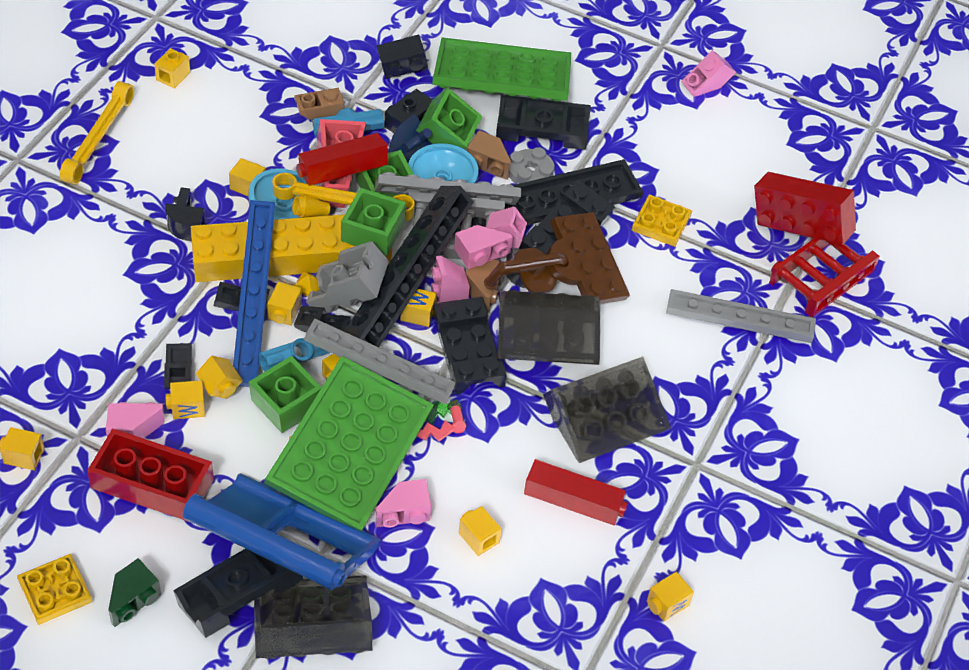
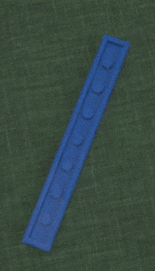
M250 200L233 367L243 380L239 386L249 387V381L259 376V353L262 346L275 202Z

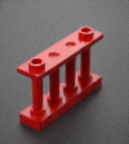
M812 239L782 262L778 261L773 265L769 283L773 286L783 278L807 298L808 304L805 313L812 318L874 272L880 255L872 250L866 256H860L846 244L839 245ZM830 244L854 264L851 267H844L822 249ZM816 256L836 272L838 276L834 279L827 278L807 260ZM799 267L823 287L818 291H813L791 272Z

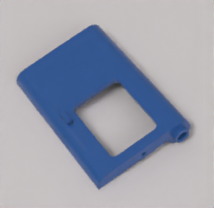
M241 473L237 475L232 485L208 501L204 500L197 493L193 494L183 510V518L330 590L341 587L345 579L375 553L381 540L371 534L325 516L284 493ZM287 526H292L353 556L344 564L334 562L277 534Z

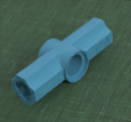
M344 108L334 116L312 119L315 138H317L320 119L366 122L364 131L384 128L381 109L355 112L351 108Z
M298 338L291 343L260 352L259 363L261 369L265 372L291 355L301 364L331 352L304 341V338ZM295 347L301 350L302 357L296 355Z

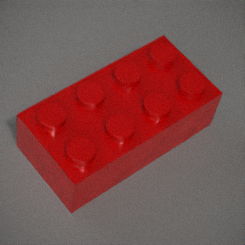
M769 171L754 185L757 224L760 226L839 245H844L856 231L854 190Z
M114 428L111 429L87 470L91 489L185 520L183 518V510L189 498L197 493L204 499L214 480L212 461Z

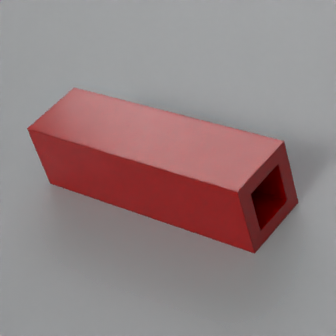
M378 133L306 151L298 154L299 164L296 165L298 176L303 178L308 186L385 166L388 165V144Z
M537 459L534 460L525 482V495L615 526L618 516L624 517L628 502L624 501L626 490Z

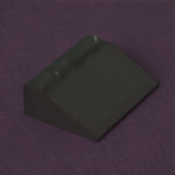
M500 290L497 359L599 365V297L568 295L565 293L546 294L542 292L531 293L518 292L516 290Z
M643 356L554 388L543 394L553 421L578 463L671 429Z
M366 575L348 576L341 587H336L333 590L309 579H304L281 594L272 589L255 599L254 632L256 658L274 659L286 656L303 657L316 654L333 655L335 653L373 651L372 618Z

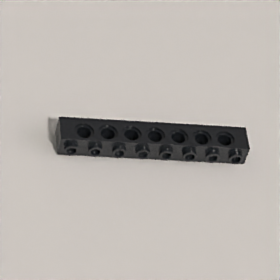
M440 186L388 264L377 298L363 301L343 332L376 347L381 345L433 266L436 256L440 255L474 203L461 186Z

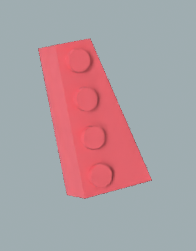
M320 119L317 133V149L363 137L366 122ZM353 174L322 182L320 186L349 191ZM321 200L323 202H328L330 204V207L345 208L346 205Z

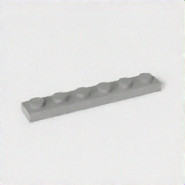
M391 172L379 174L375 181V192L409 195V191L436 194L440 186H461L470 198L505 201V204L516 205L521 197V188L514 187L511 184L496 186L491 185L489 182L467 183L463 179L445 181L440 177L424 179L418 175L396 176L395 173Z
M674 289L670 290L666 314L812 343L814 338L816 318Z
M314 319L304 337V341L331 352L340 358L344 356L360 366L382 375L386 379L393 380L443 404H447L456 384L452 380L317 319Z

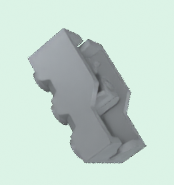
M372 241L340 251L337 261L319 266L316 277L320 290L317 292L311 291L306 303L312 307H324L326 312H332L338 306H352L358 300L363 302L377 298L389 260Z

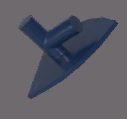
M416 114L412 115L400 124L394 132L389 145V153L401 150L407 163H409L410 158L416 151L425 146L432 145L427 140L432 135L431 130L425 128L420 133L416 131L420 120Z

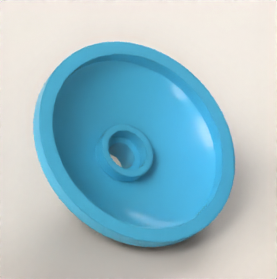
M451 144L425 146L416 151L408 163L413 174L424 179L440 177L445 181L463 179L467 183H476L478 178V165L474 157L466 150Z
M270 169L258 174L252 180L248 192L249 202L250 200L275 202L274 220L299 218L298 215H294L292 212V204L295 197L289 200H280L273 195L272 180L279 173H290L295 176L297 182L306 183L303 178L298 176L296 171ZM280 185V186H278V187H280V188H289V187H291V186H290V185Z

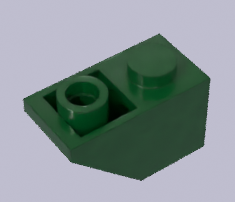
M139 558L118 571L114 576L108 608L110 621L114 628L120 623L129 621L137 611L144 606L153 604L161 595L159 580Z

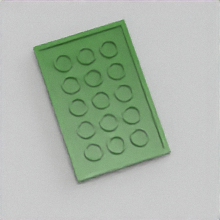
M441 37L432 85H438L441 88H461L465 91L481 90L485 93L498 92L509 96L524 95L533 99L541 97L549 98L553 101H568L572 52Z
M341 356L269 471L264 483L325 516L362 531L429 416L434 404Z

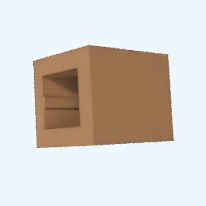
M339 87L294 95L300 115L311 121L313 118L334 116L338 111L345 108Z
M479 130L467 147V152L476 160L478 169L508 180L511 160L501 139Z
M492 260L482 266L467 268L466 277L470 286L469 295L471 298L483 297L487 313H489L491 304H496L498 290L487 289L484 285V280L499 264V260Z

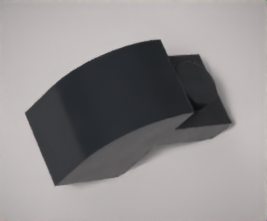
M184 187L180 188L178 197H174L173 204L165 205L167 227L175 237L181 240L192 241L191 226L206 225L204 208L191 207L190 188Z

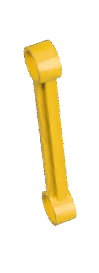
M118 81L112 91V99L72 159L67 158L62 163L60 169L61 181L77 185L80 182L84 165L122 107H128L131 104L134 96V86L132 84Z
M279 173L272 180L273 195L280 200H289L295 197V195L301 196L305 194L319 200L351 205L357 194L316 185L308 186L306 183L297 182L295 176L290 173ZM280 185H290L291 187H289V188H280V187H278V186H280ZM405 194L394 196L393 198L406 202V207L409 209L406 210L405 222L411 220L414 217V199Z

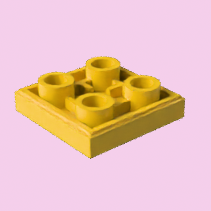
M649 194L632 225L631 231L676 247L693 210Z
M71 553L17 575L18 582L38 625L92 603V597Z

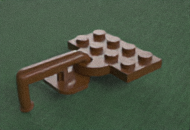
M594 212L554 217L550 224L557 241L547 251V255L536 248L521 249L514 255V260L500 262L484 280L485 287L494 290L498 287V281L503 275L519 272L525 288L534 294L552 291L557 280L568 285H577L586 307L623 301L630 296Z

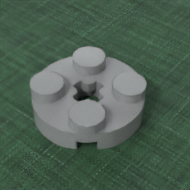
M543 148L515 151L510 155L509 178L515 184L553 176L554 174L553 160L546 154ZM527 167H533L535 168V170L531 171V169Z

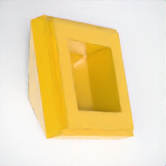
M305 271L293 285L302 288V295L307 297L311 291L317 292L320 290L317 277Z

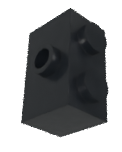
M419 34L376 45L385 79L428 68Z
M417 88L411 93L406 94L400 101L389 106L385 111V128L394 133L400 124L416 114L421 122L433 99Z

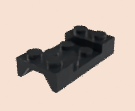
M501 94L496 137L501 140L518 142L519 135L564 141L563 147L586 150L591 105Z
M577 179L564 193L561 201L538 226L535 225L522 239L519 249L536 248L547 255V251L557 241L550 224L554 217L594 212L601 228L612 216L615 206Z
M483 297L435 303L433 318L451 380L456 382L454 386L455 395L464 392L471 384L492 381L500 388L505 387L507 374L501 355L497 354L490 332L488 313Z
M243 549L174 589L173 592L178 606L202 635L207 638L230 624L228 615L272 589L281 594L304 579L303 576L254 552Z

